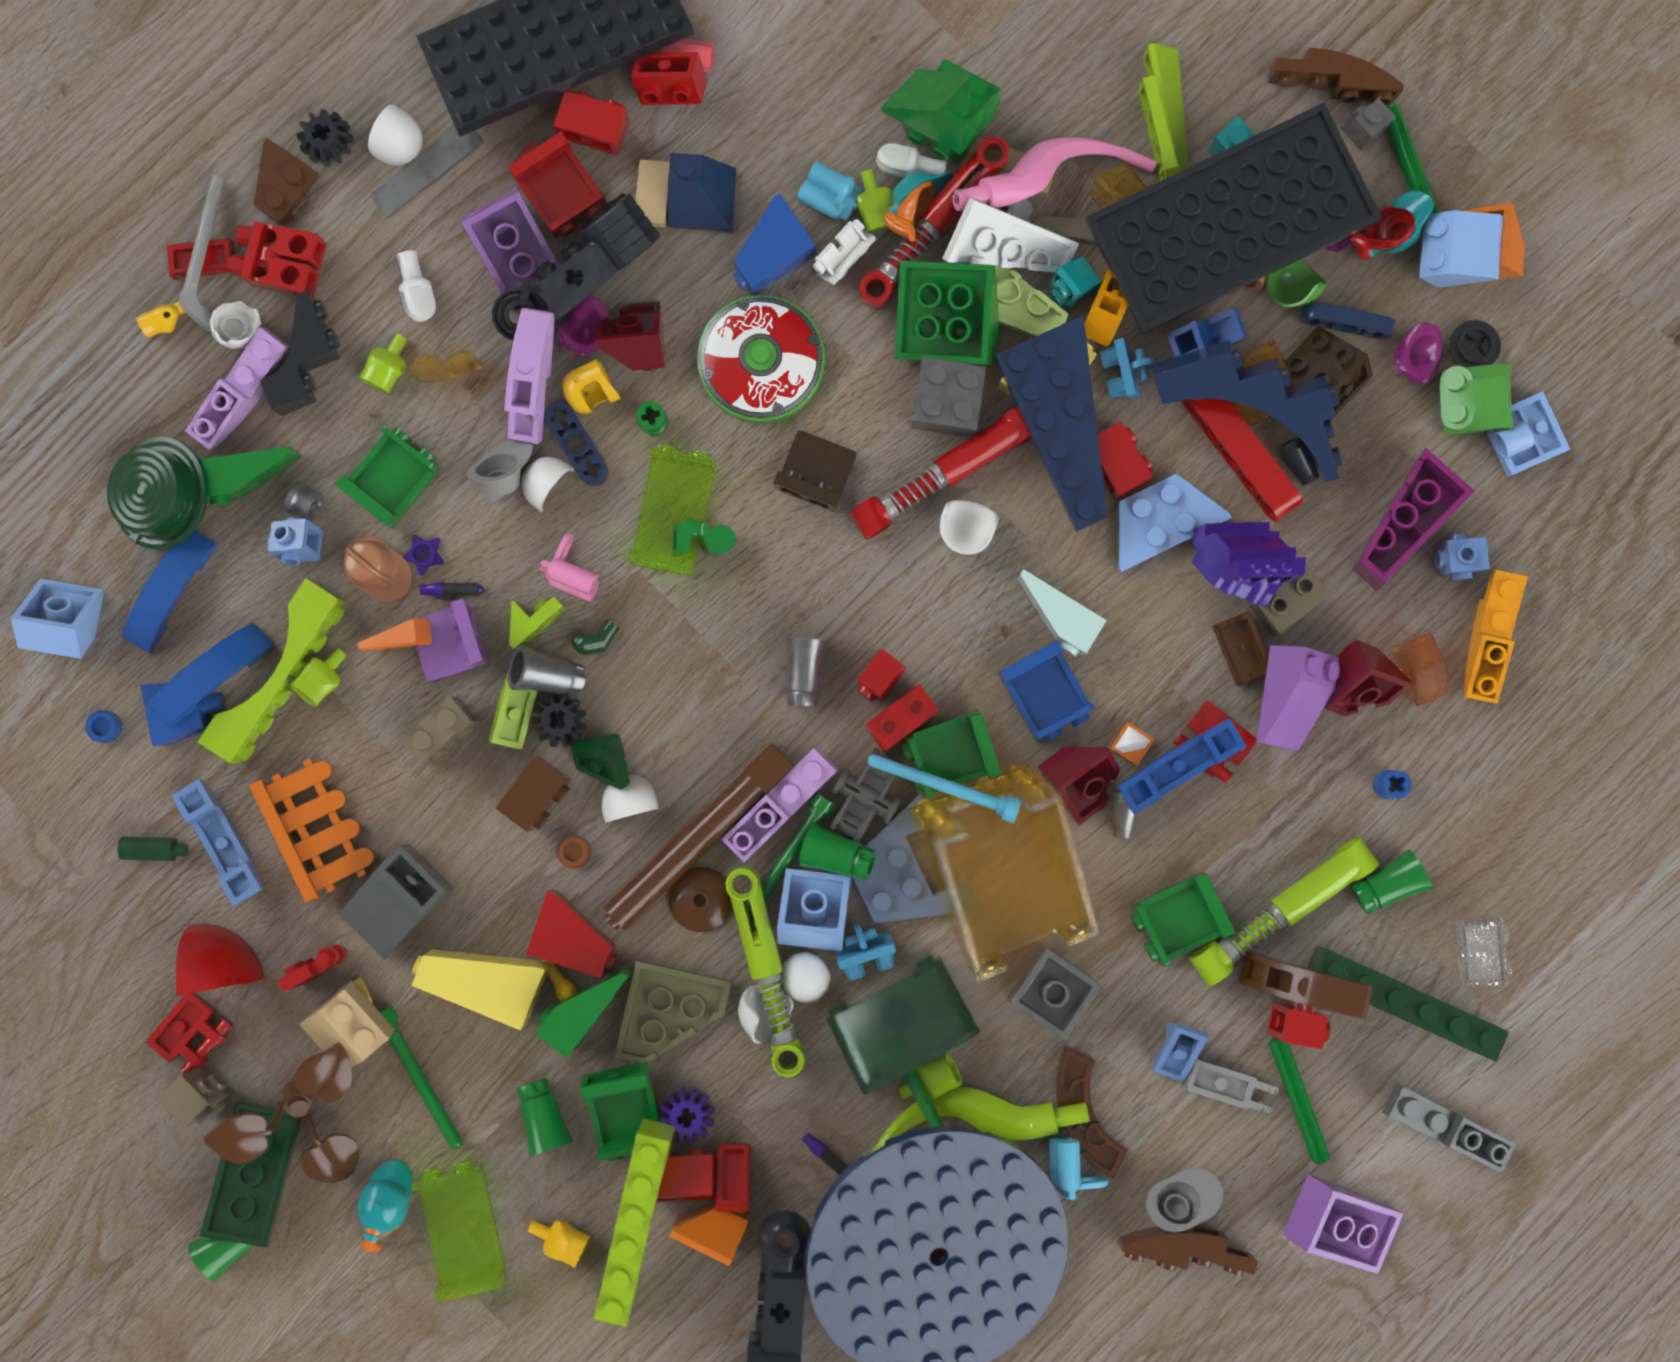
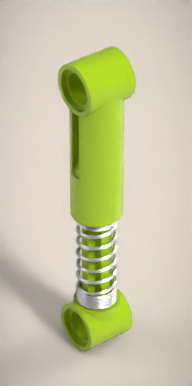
M1360 836L1349 840L1333 853L1332 857L1270 901L1271 905L1267 907V912L1261 911L1260 917L1254 916L1253 922L1247 921V926H1241L1240 931L1233 934L1231 938L1226 937L1220 943L1212 941L1202 946L1189 957V961L1208 987L1221 982L1234 971V962L1241 959V954L1246 955L1245 951L1249 948L1253 950L1252 946L1256 943L1260 945L1259 941L1263 938L1267 940L1266 936L1270 933L1274 935V930L1277 928L1282 929L1286 925L1291 927L1350 883L1370 874L1379 866V862Z
M740 865L734 868L728 875L725 882L726 890L730 895L751 979L756 980V984L760 985L761 991L758 993H762L763 999L761 1002L765 1003L766 1008L763 1010L767 1011L768 1015L765 1019H769L770 1025L768 1028L772 1030L770 1035L772 1042L770 1046L773 1053L772 1067L780 1076L793 1077L802 1070L806 1051L799 1038L796 1037L794 1025L789 1021L792 1016L787 1014L789 1009L785 1005L787 998L782 995L785 990L780 987L782 981L780 980L779 973L783 969L761 888L760 875L753 867ZM736 876H748L752 882L751 889L748 891L739 890L735 885ZM747 900L750 901L757 930L753 928ZM784 1051H792L796 1054L798 1060L796 1063L788 1065L781 1060L780 1054Z

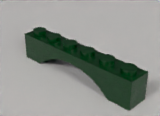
M1316 946L1307 967L1373 986L1369 1005L1497 1062L1509 1034V1031L1320 946Z

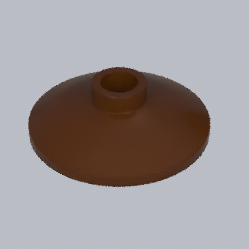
M708 867L689 869L671 886L669 891V908L674 919L684 928L695 932H706L719 927L728 918L732 910L730 895L726 890L725 882L727 879L718 871ZM695 895H704L706 898L705 905L697 906L694 903Z

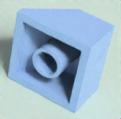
M1459 210L1430 214L1424 222L1419 278L1437 288L1498 280L1503 216L1500 214Z
M40 578L11 617L17 647L82 659L96 636L104 596L103 589Z
M786 868L777 925V944L842 951L851 878L840 874Z

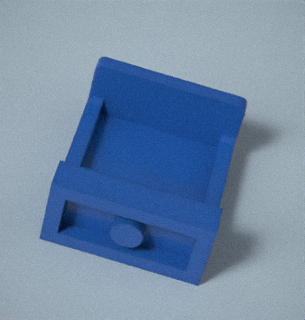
M1058 640L998 673L1034 740H1039L1043 737L1045 743L1061 735L1062 731L1060 728L1071 722L1073 727L1090 719L1091 717L1088 712L1095 709L1093 704L1087 700L1062 655L1063 649Z

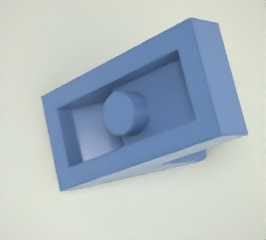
M1168 1022L1166 1025L1165 1042L1153 1062V1072L1184 1083L1208 1040V1033L1177 1022Z

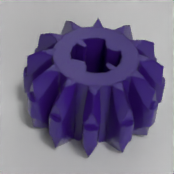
M685 1087L679 1089L680 1098L673 1092L669 1093L667 1098L671 1104L663 1103L660 1108L661 1111L669 1114L661 1117L660 1122L675 1126L674 1132L679 1133L676 1140L677 1143H682L684 1136L688 1135L689 1142L694 1144L696 1142V1133L700 1137L705 1138L708 1132L704 1126H714L715 1120L708 1117V1115L715 1113V1106L704 1107L709 1101L710 1096L706 1094L700 1100L696 1098L699 1093V1088L697 1087L693 1088L691 1096H688ZM684 1108H689V1113L695 1112L691 1122H686V1117L684 1119L680 1117Z

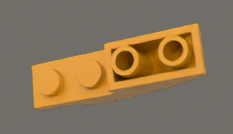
M1492 568L1484 599H1479L1466 664L1465 697L1498 704L1515 641L1511 640L1528 576Z

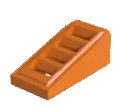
M414 618L359 642L358 649H361V651H380L430 645L432 643L430 620Z

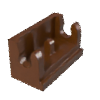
M1249 611L1212 626L1236 685L1266 675L1268 655Z

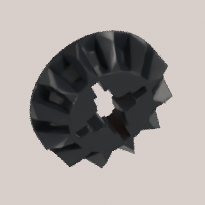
M1466 321L1460 324L1449 338L1450 347L1448 352L1452 354L1454 364H1459L1465 368L1492 365L1500 354V337L1497 331L1484 321ZM1482 338L1483 341L1480 342L1477 348L1480 353L1473 351L1467 354L1466 351L1470 345L1467 340L1474 342Z

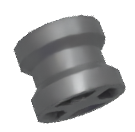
M296 483L286 496L284 511L291 515L299 514L301 519L306 518L312 522L323 504V494L318 491L310 492L306 489L305 485Z

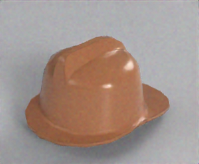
M364 535L351 541L343 552L342 567L345 575L371 598L379 602L390 603L400 600L408 593L412 585L410 566L401 555L375 536Z

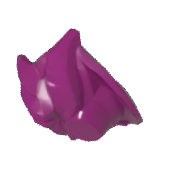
M589 295L570 311L567 321L561 323L558 329L557 348L559 351L566 347L568 351H573L575 357L584 358L587 354L600 349L595 344L596 323L605 318L608 319L607 309L600 299Z
M1425 322L1416 325L1406 334L1400 346L1394 349L1395 358L1393 363L1396 364V376L1403 373L1408 377L1409 382L1420 385L1426 384L1428 380L1436 376L1441 365L1443 353V336L1438 326Z

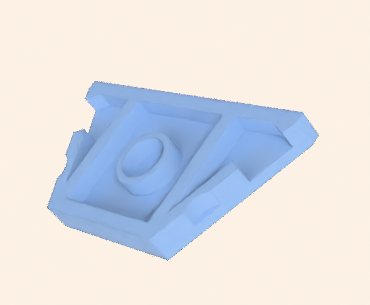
M1178 474L1166 478L1117 503V519L1119 520V530L1117 531L1119 562L1117 563V569L1121 573L1193 538L1194 529L1208 523H1223L1232 517L1229 512Z

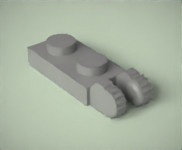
M1198 1058L1183 1084V1089L1247 1110L1252 1108L1272 1114L1274 1106L1265 1101L1251 1099L1254 1088L1269 1094H1278L1279 1086L1259 1080L1255 1076Z

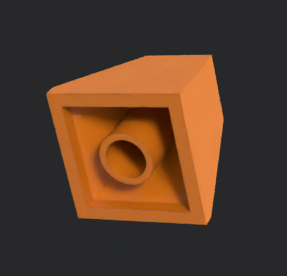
M1509 202L1461 210L1500 214L1503 216L1498 280L1523 276L1525 243L1514 205Z
M715 1202L678 1214L668 1237L730 1266L749 1222L750 1213L746 1211L716 1212Z

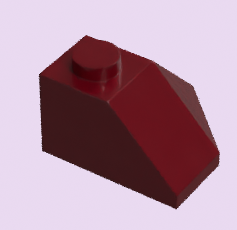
M660 301L628 304L619 310L620 316L609 322V319L605 318L596 323V346L632 371H654L657 368H665V347Z
M1355 640L1337 656L1339 657L1340 673L1336 680L1335 691L1324 708L1343 716L1358 713V707L1374 703L1376 707L1390 704L1412 686L1413 683L1377 647Z
M1107 746L1063 747L1038 766L1047 784L1078 826L1105 807L1109 795L1106 793L1111 780L1117 779L1120 771L1119 765Z

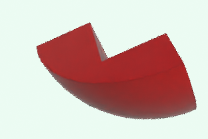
M192 924L184 930L176 957L177 996L265 979L256 953L242 937L233 931L213 924Z

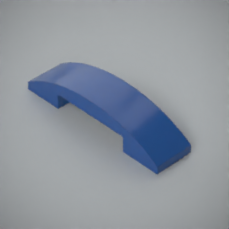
M194 531L187 540L170 548L154 569L137 598L127 620L122 638L152 654L168 627L164 623L195 572L203 570L218 543Z
M254 623L249 624L223 639L191 662L163 686L147 704L170 729L195 710L196 704L246 665L250 668L272 651L275 645Z
M1228 718L1149 763L1120 783L1117 788L1135 815L1160 800L1162 795L1215 763H1221L1247 746L1232 721Z

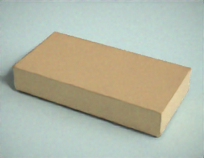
M640 159L636 205L640 206L645 216L653 224L652 226L666 227L670 162Z

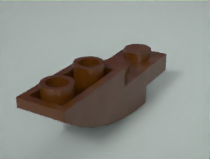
M1309 47L1302 59L1276 58L1269 70V83H1278L1281 87L1310 85L1313 89H1325L1330 86L1331 99H1341V102L1348 104L1359 101H1372L1373 103L1378 98L1385 105L1394 103L1402 93L1404 85L1388 72L1361 58L1320 48Z
M1247 951L1239 982L1273 996L1360 1019H1366L1373 988L1371 985L1334 974L1305 968Z
M1194 1226L1188 1230L1176 1233L1164 1231L1160 1227H1151L1123 1235L1118 1240V1245L1125 1252L1127 1258L1138 1262H1144L1145 1258L1157 1261V1266L1170 1271H1176L1177 1267L1187 1270L1190 1257H1192L1194 1263L1202 1266L1211 1267L1212 1263L1222 1265L1226 1272L1238 1276H1243L1244 1272L1255 1275L1258 1263L1251 1253L1227 1247L1229 1239L1222 1231Z

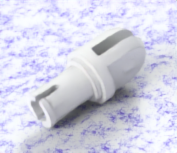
M894 143L882 146L876 157L877 167L883 173L899 178H905L916 171L935 176L945 173L946 161L921 156L917 152V148Z
M408 250L398 253L396 258L403 277L399 291L407 316L414 321L424 322L429 320L436 310V301L431 282L422 277L416 251Z

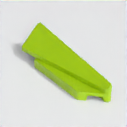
M1152 43L1147 45L1143 55L1147 77H1143L1138 93L1154 158L1157 161L1156 166L1159 178L1162 181L1187 169L1188 156L1179 52L1175 48Z

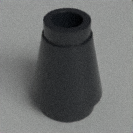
M1298 436L1278 447L1281 453L1279 458L1295 477L1300 480L1302 485H1306L1319 477L1312 453Z

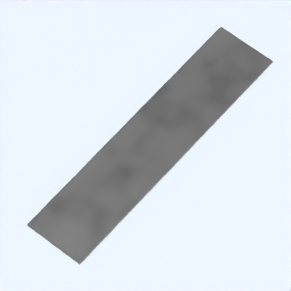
M455 128L373 192L370 197L388 217L480 145L483 140L475 131L460 137Z

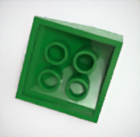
M900 261L895 359L922 361V357L967 364H997L994 357L998 354L1000 328L995 265Z

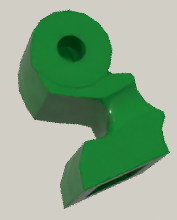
M691 518L684 522H677L673 525L672 557L680 556L690 550L691 538L698 539L705 555L718 556L733 548L736 541L735 533L729 526L723 524L709 529L707 523L698 522Z

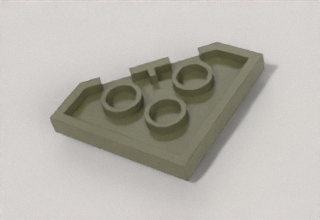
M637 960L614 1058L635 1063H650L700 1029L725 1015L732 981Z

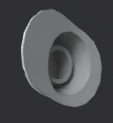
M513 439L499 443L490 449L476 464L471 466L467 470L466 476L470 481L478 484L479 489L485 494L489 502H496L504 495L510 494L519 488L521 468L533 455V446L529 442Z
M1190 1168L1153 1186L1146 1198V1209L1148 1216L1156 1226L1164 1231L1181 1232L1215 1215L1223 1203L1224 1192L1221 1182L1213 1173L1201 1168Z

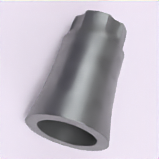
M785 637L787 653L786 689H789L787 695L788 705L810 707L818 705V692H821L824 663L830 640Z
M519 645L513 652L508 668V684L511 690H535L578 695L582 691L586 680L584 665L571 662L569 659L544 654L523 645Z

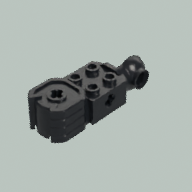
M620 194L584 221L576 230L582 241L575 242L573 240L559 251L561 254L560 258L555 262L547 260L534 270L536 277L533 279L529 277L517 288H510L498 296L492 308V322L502 336L506 339L514 340L517 323L512 322L509 317V312L514 306L521 305L526 308L549 311L554 313L555 319H558L611 279L614 274L631 263L660 238V233L652 226L653 224L645 216L640 206L636 205L637 202L631 194ZM567 270H573L575 272L571 274L575 276L572 281H568L565 279V277H568V275L565 274Z
M788 1210L777 1211L768 1216L760 1225L757 1237L762 1255L757 1301H764V1304H758L755 1331H751L749 1334L746 1362H801L806 1288L804 1258L807 1237L810 1236L811 1228L806 1219L796 1212ZM786 1233L793 1237L794 1243L789 1247H782L776 1242V1237Z

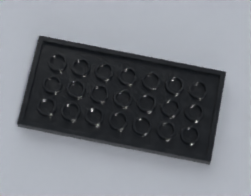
M496 0L416 35L453 124L461 137L695 33L680 0Z
M1322 103L1087 216L1086 222L1141 335H1144L1380 222L1382 217L1325 103Z

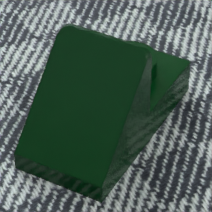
M619 734L582 739L569 744L578 771L620 790L630 784L625 753Z

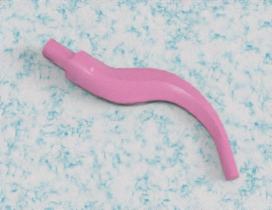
M1079 137L1055 138L1045 140L1028 150L1008 174L982 178L978 186L954 190L952 202L957 211L965 209L969 197L995 208L1021 202L1046 188L1057 167L1063 161L1075 156H1113L1150 173H1153L1157 161L1130 149L1100 140Z

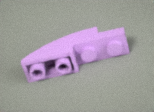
M526 307L521 309L513 340L506 385L504 411H509L507 439L534 444L542 442L546 379L551 376L555 318L552 312Z
M259 327L226 379H218L185 432L207 449L214 450L243 421L265 394L260 380L276 372L275 369L290 346L268 329Z
M815 746L721 840L743 862H746L838 768Z

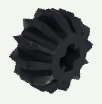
M321 108L319 117L309 112L311 120L309 122L300 121V126L304 130L296 133L297 139L302 143L300 150L304 155H309V159L313 163L317 164L321 160L325 166L329 167L332 158L337 163H341V153L351 154V150L347 146V144L354 142L351 133H348L351 127L347 121L342 120L337 112L334 111L329 115L326 110ZM325 135H327L328 138L326 140H323L322 138Z
M552 693L549 695L551 705L544 700L538 702L544 711L543 713L533 711L532 716L541 718V722L533 724L532 728L533 730L544 729L538 739L545 741L551 736V747H557L560 739L564 747H569V735L575 740H580L581 736L575 731L576 728L587 729V724L578 722V718L587 716V712L585 710L575 712L580 706L581 701L575 699L569 704V694H563L559 702L557 695ZM564 712L566 715L563 718L566 723L565 726L557 725L555 728L556 719L554 715L556 713L563 715Z

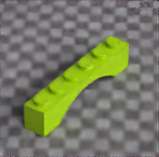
M305 578L288 604L289 626L287 642L282 658L273 675L247 701L231 710L216 714L198 740V743L228 763L241 764L242 761H247L256 748L254 743L260 733L264 734L272 725L274 720L272 715L278 706L282 707L291 696L290 684L301 673L312 654L322 649L327 640L325 635L332 625L335 626L342 619L345 613L343 607L347 602L318 583Z
M644 1118L636 1134L596 1307L595 1320L623 1327L627 1326L636 1296L649 1230L675 1130L673 1125Z

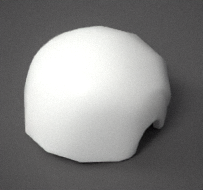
M242 301L224 303L213 310L209 325L212 336L219 344L229 349H245L258 328L261 327V320L256 308L253 309Z
M807 951L792 954L783 963L780 980L782 981L783 989L793 1000L807 1004L818 1001L827 993L831 974L825 962L818 955Z

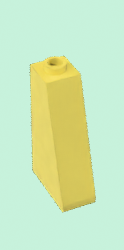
M431 949L423 957L418 956L411 972V974L415 975L411 986L521 1031L530 1019L551 964L540 960Z

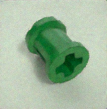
M647 401L637 409L636 419L643 432L648 433L650 436H658L664 432L668 425V418L660 404ZM654 413L656 416V423L650 425L648 422V414Z

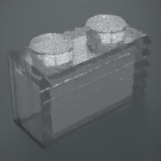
M1456 918L1459 983L1468 987L1508 985V976L1512 974V964L1510 958L1506 957L1505 944L1509 942L1510 934L1503 918Z

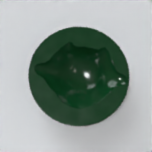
M152 437L141 441L124 454L114 465L107 484L108 505L123 532L135 544L158 550L173 548L187 540L194 533L204 516L208 500V482L203 464L196 453L179 440L168 437Z

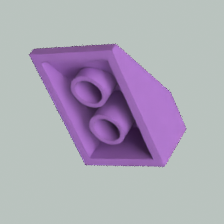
M516 187L460 217L461 223L501 293L510 288H517L529 277L532 279L536 277L534 270L547 260L550 262L556 261Z
M1270 645L1257 735L1258 743L1292 751L1299 750L1335 691L1336 680L1340 673L1339 657L1307 647Z
M1308 1174L1283 1235L1308 1253L1378 1274L1404 1213L1336 1183Z

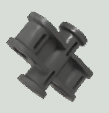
M875 747L872 754L885 757L879 753L880 750ZM868 761L859 779L849 774V769L845 768L831 793L834 795L839 793L846 797L847 800L842 805L829 829L831 831L838 830L852 838L853 841L859 842L874 814L881 817L883 823L888 825L901 802V799L898 797L893 799L886 795L896 775L873 768L868 764ZM847 783L852 787L858 789L859 793L846 787L845 784ZM875 799L880 803L886 805L887 809L874 803L873 800ZM843 820H846L852 823L853 825L857 826V829H854L853 827L847 825L843 822Z

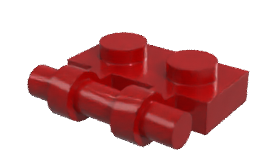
M1208 700L1204 701L1186 727L1194 732V736L1229 718L1247 746L1227 758L1233 764L1239 766L1257 743V738ZM1181 733L1174 741V744L1179 746L1189 739ZM1227 759L1205 769V773L1212 778L1216 776L1224 783L1233 774L1224 767Z
M338 944L326 947L318 951L316 960H313L311 957L284 969L286 976L277 980L282 992L303 986L339 965L346 959L347 950L344 946Z
M197 993L185 994L145 1043L169 1063L174 1062L179 1055L184 1057L187 1061L180 1070L185 1074L194 1069L202 1068L209 1060L207 1056L216 1045L221 1046L227 1039V1032L232 1028L233 1023L223 1017L216 1026L209 1022V1019L217 1010ZM200 1032L206 1038L196 1049L189 1043Z

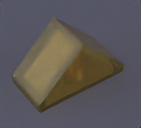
M1125 163L1098 174L1094 178L1088 194L1102 210L1147 187L1130 165Z

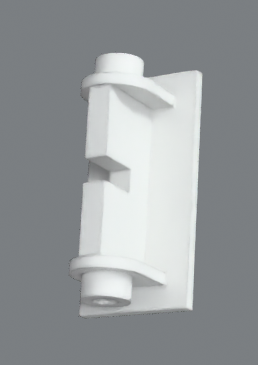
M859 220L849 221L835 237L841 246L837 249L830 242L814 259L813 268L817 271L816 275L834 285L846 275L848 269L857 259L868 251L869 246L877 238L863 231L865 227Z

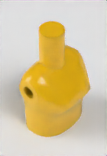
M178 301L173 304L168 303L157 306L137 316L136 320L147 338H151L160 333H171L175 329L179 315L186 312L181 308Z
M533 1219L527 1232L544 1240L543 1252L547 1257L564 1262L573 1268H576L591 1238L590 1235L579 1231L563 1219L556 1220L551 1227Z

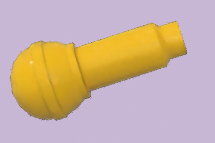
M546 961L551 964L547 976L555 986V997L562 1002L576 995V985L564 978L555 963Z

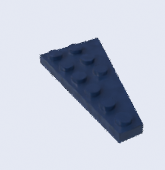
M1084 315L1002 351L994 357L1075 532L1107 518Z

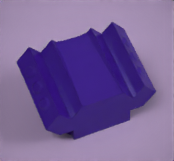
M1270 522L1208 523L1194 529L1193 546L1198 551L1192 560L1194 566L1213 587L1256 605L1266 607L1283 583L1305 575L1306 557L1296 558L1297 547H1289L1281 540L1279 531H1269Z

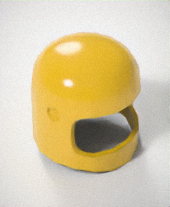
M598 358L570 371L563 378L562 390L569 406L579 414L592 413L593 408L604 401L609 400L613 403L621 399L618 392L613 388ZM585 392H590L587 397L584 395Z

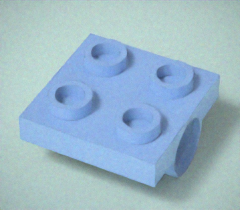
M1543 391L1512 405L1514 428L1486 431L1507 477L1570 450Z

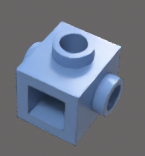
M288 517L284 521L271 522L270 535L267 540L268 552L287 566H298L300 562L320 561L323 530L306 518Z
M1468 533L1448 535L1447 541L1437 544L1434 562L1436 568L1440 569V576L1452 575V581L1468 580L1473 578L1472 573H1480L1490 569L1486 537L1468 538Z

